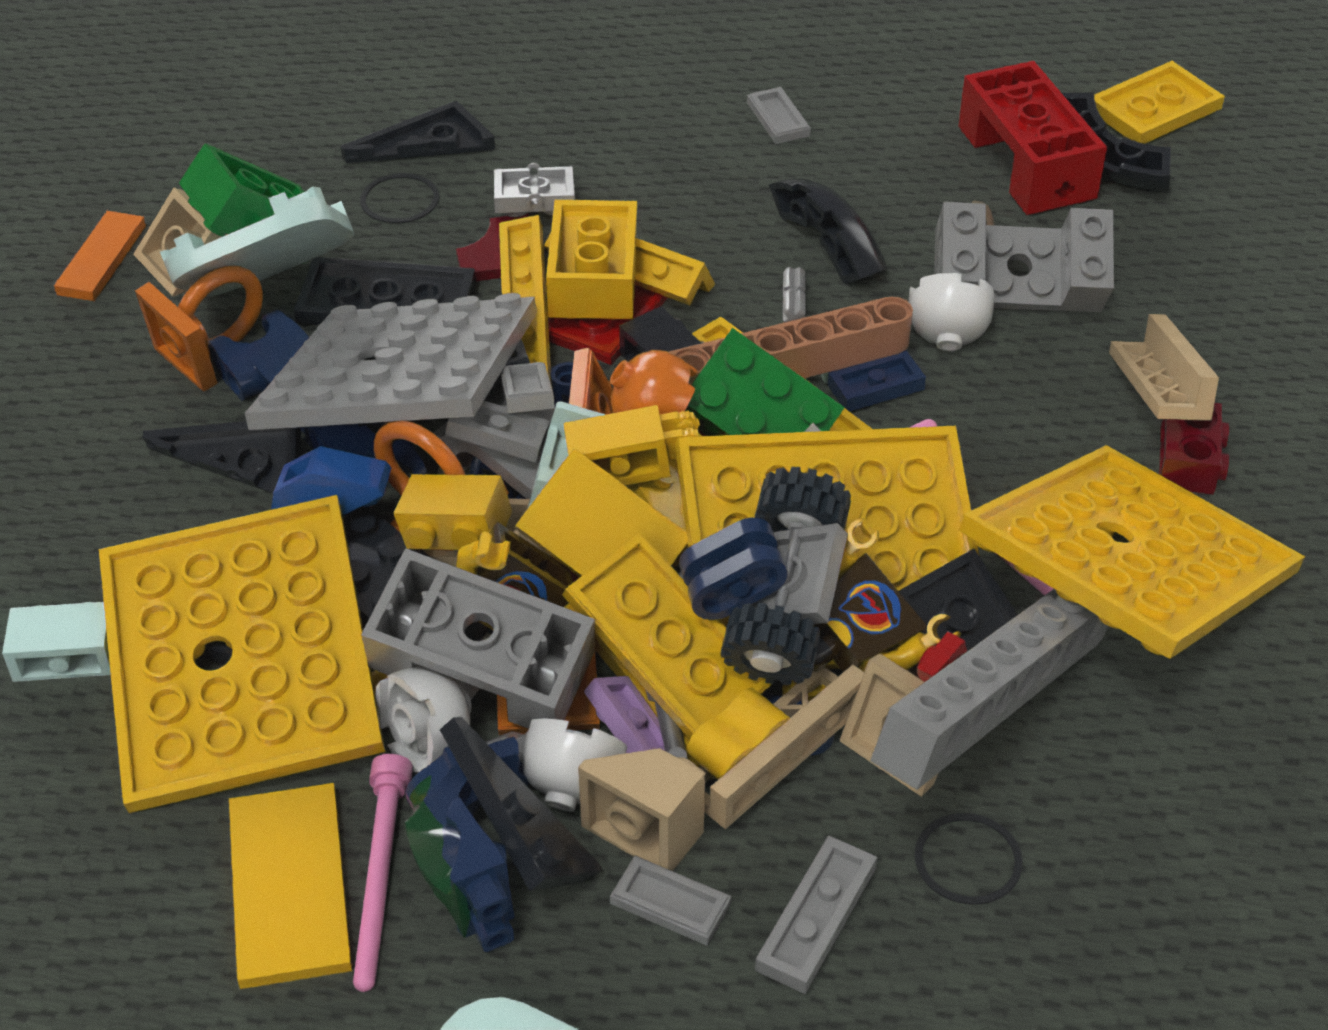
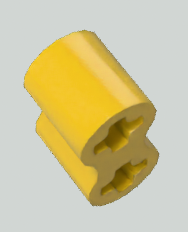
M747 688L740 692L721 714L708 719L696 729L687 744V755L719 780L780 726L786 723L790 717L753 688Z

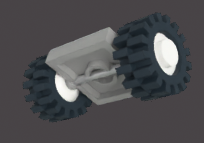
M783 467L776 469L775 474L770 472L766 475L755 518H761L771 525L777 541V549L782 554L788 576L783 586L774 593L752 604H744L742 609L739 607L733 609L732 614L730 613L720 652L721 658H725L724 663L727 666H735V672L739 674L747 672L749 673L748 678L756 681L758 677L765 678V683L775 684V680H779L782 685H791L792 680L799 684L804 682L805 678L809 679L811 677L821 637L819 635V628L813 627V624L828 623L848 533L845 531L851 503V494L849 490L844 491L845 485L840 481L832 483L833 476L826 473L822 477L816 476L817 470L808 468V473H802L800 467H791L790 473H788Z

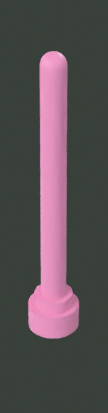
M397 754L379 755L372 760L369 783L378 798L353 977L354 987L360 992L370 991L376 982L398 799L404 796L406 788L412 780V762L406 757Z

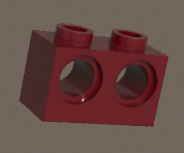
M1214 402L1211 420L1162 419L1160 425L1159 475L1189 492L1214 495L1217 481L1226 480L1229 467V454L1222 453V449H1225L1229 436V423L1222 422V403Z

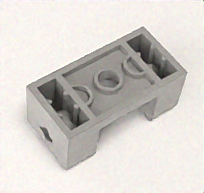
M943 202L935 228L934 274L959 273L962 274L961 282L978 285L980 279L985 280L994 290V308L1101 312L1114 289L1113 210L1070 208L1062 228L1057 229L986 225V204ZM1013 260H1020L1028 266L1029 274L1022 277L1015 276L1008 270L1007 264Z
M405 548L361 637L369 668L390 675L399 670L424 666L505 697L507 699L508 721L529 729L533 719L565 720L595 652V619ZM477 621L486 622L494 629L492 635L483 641L470 640L464 632L471 623Z

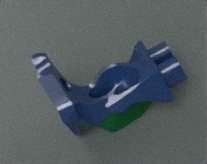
M515 736L488 744L526 786L529 785V781L523 772L522 762H520L519 744ZM449 746L445 747L442 755L417 773L406 788V800L413 813L405 822L407 838L419 871L435 896L450 912L457 924L458 932L464 938L475 934L483 952H489L514 940L513 928L509 922L515 916L508 876L507 852L504 844L492 841L474 819L473 815L481 803Z

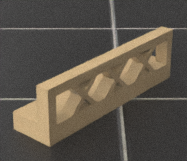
M1149 314L1144 342L1111 341L1109 354L1157 419L1211 420L1219 377L1166 315Z
M851 665L838 677L824 666L818 672L813 671L809 679L805 678L804 682L796 684L778 699L774 705L791 718L710 787V795L705 792L704 812L724 829L728 828L846 724L857 691L862 683L861 680L864 672L855 665ZM820 684L826 686L825 689L808 702L809 692L815 690ZM802 700V705H795ZM702 766L698 767L699 770L705 773V783L709 779H716Z

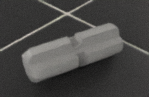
M788 267L783 271L784 322L805 318V271L801 267L796 269Z

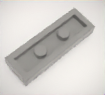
M828 835L756 957L755 971L806 994L876 869L877 856Z

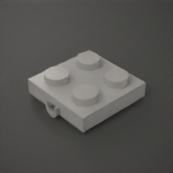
M530 163L526 168L494 169L495 213H504V215L509 217H520L526 215L527 212L543 211L547 215H553L555 200H575L572 166L540 167L537 163ZM531 168L537 169L536 175L530 174Z

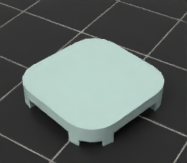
M311 187L306 192L287 199L285 192L270 197L269 201L275 213L273 216L205 245L202 238L186 233L174 239L176 247L160 251L172 284L176 288L187 291L200 277L216 268L236 265L245 267L252 271L259 281L340 247L354 236V231L342 201L329 206L325 201L321 188ZM227 283L214 289L207 296L220 295L243 286L238 283Z

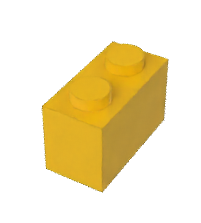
M412 474L393 514L406 549L459 550L461 547L479 540L482 532L486 531L489 533L497 522L506 527L512 514V508L501 475Z

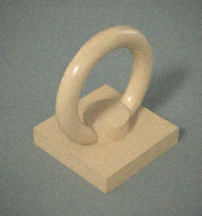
M882 654L869 659L861 680L862 683L857 691L839 741L871 762V757L890 707L924 683L918 676V664L909 670H905ZM877 766L878 768L889 774L891 777H893L894 779H896L897 781H899L900 783H902L903 785L917 793L919 796H923L934 785L935 780L937 778V775H935L922 787L916 790L910 785L903 782L902 780L895 777L894 775L890 774L886 770Z

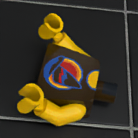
M865 518L854 520L847 529L848 540L845 544L828 623L813 624V627L819 628V635H821L813 668L814 672H818L832 660L842 672L846 671L851 665H855L865 672L869 659L878 654H882L905 670H909L919 663L923 653L929 647L936 646L941 640L938 637L937 628L941 622L947 621L951 617L946 614H939L934 616L926 625L867 553L863 554L860 558L858 557L857 552L860 549L873 546L879 538V530H877L867 543H862L856 539L855 529ZM927 628V633L924 635L922 632ZM956 631L953 634L960 638L961 632Z
M499 522L493 526L489 533L486 531L482 532L479 540L467 544L458 550L457 568L577 612L563 597L565 589L573 583L571 571ZM477 621L471 623L466 628L464 634L470 640L480 641L490 630L494 631V629L486 622Z

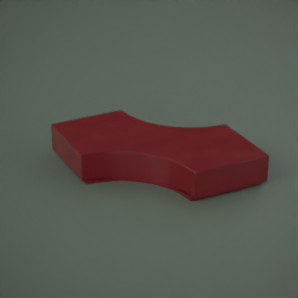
M529 213L520 217L501 216L489 218V229L481 239L471 245L456 248L458 266L462 268H475L476 282L501 278L499 223L530 217Z

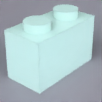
M104 602L10 608L2 654L12 681L111 675Z

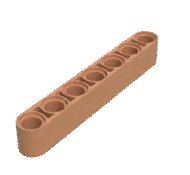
M885 297L741 334L801 377L808 378L905 351L909 347L913 308L907 300L902 298ZM725 338L669 351V353L678 356L697 369V374L689 378L688 383L690 385Z

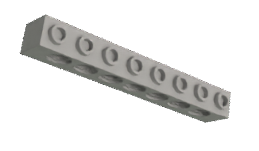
M1053 589L891 706L870 761L918 790L1095 648L1103 639L1108 626L1099 620L1098 615L1078 603L1064 600Z

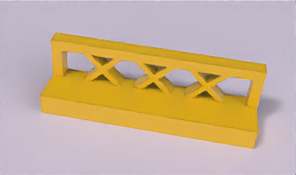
M551 233L544 244V247L546 248L548 253ZM636 238V286L687 305H691L698 289L710 292L714 287L715 282L704 262Z

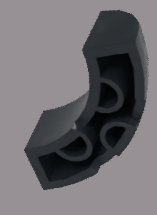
M1062 93L1107 146L1102 176L1127 187L1169 193L1171 147L1148 145L1127 137L1118 139L1106 129L1107 123L1102 119L1096 108L1094 93Z
M803 178L780 180L769 184L779 215L784 221L797 222L805 228L813 225L821 233V245L828 253L840 279L845 284L888 268L884 256L867 225L851 205L837 192L823 184Z

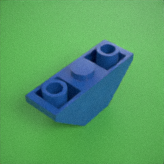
M320 446L283 466L273 492L271 510L337 495L344 518L347 513L361 506L365 508L370 507L382 499L386 493V485L392 467L384 460Z

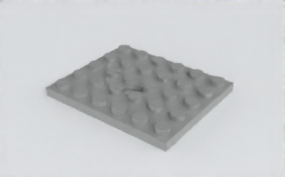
M507 293L497 296L495 300L479 301V298L476 296H466L456 299L453 303L438 304L435 299H425L415 302L412 306L397 307V304L394 302H384L374 305L371 309L357 310L354 305L336 307L331 310L326 319L317 327L308 340L303 343L296 354L289 359V362L245 412L248 429L261 430L473 417L536 316L535 297L521 298L518 293ZM373 356H374V358L376 359V360H365V359L370 358V357H373Z

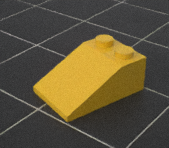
M554 201L546 274L548 318L633 319L637 201Z

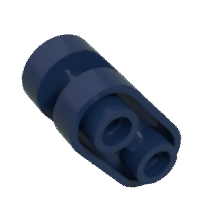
M754 517L739 520L695 543L683 552L679 560V566L683 580L688 586V596L692 609L698 617L706 620L725 618L730 613L732 614L733 609L736 607L742 609L744 604H752L774 593L783 586L788 572L782 554L777 549L778 545L772 527L767 521Z

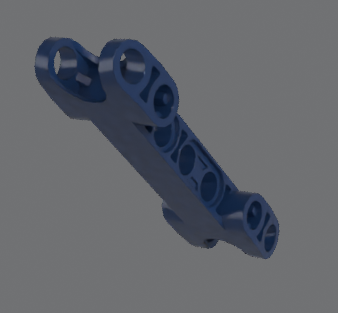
M278 310L262 317V325L266 335L257 341L239 343L223 335L208 341V348L215 367L224 382L241 401L262 393L289 362V359L296 354L303 343L309 338L296 322ZM358 424L301 427V431L305 434L303 439L313 450L322 446L375 458L374 438L376 433L374 434L366 425L360 427ZM403 439L394 440L392 445L394 456L409 478L412 474L428 475L423 461L412 444ZM359 507V508H357V509H355V510H353V511L347 513L346 515L348 516V515L352 514L353 512H355L356 510L360 509L361 507Z

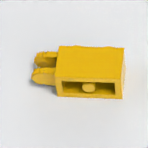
M657 405L563 423L568 455L573 448L577 449L623 485L671 477L669 461L677 460L675 443L678 437H701L698 432V426H700L699 419L696 418L693 412L682 410L681 413L676 411L659 415Z

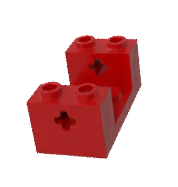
M1035 61L964 76L958 127L974 148L1005 141L1014 152L1009 193L1026 215L1098 198L1107 146Z

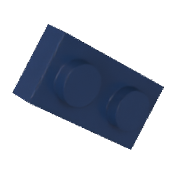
M907 350L899 354L828 372L827 385L839 403L850 412L925 390L926 376Z

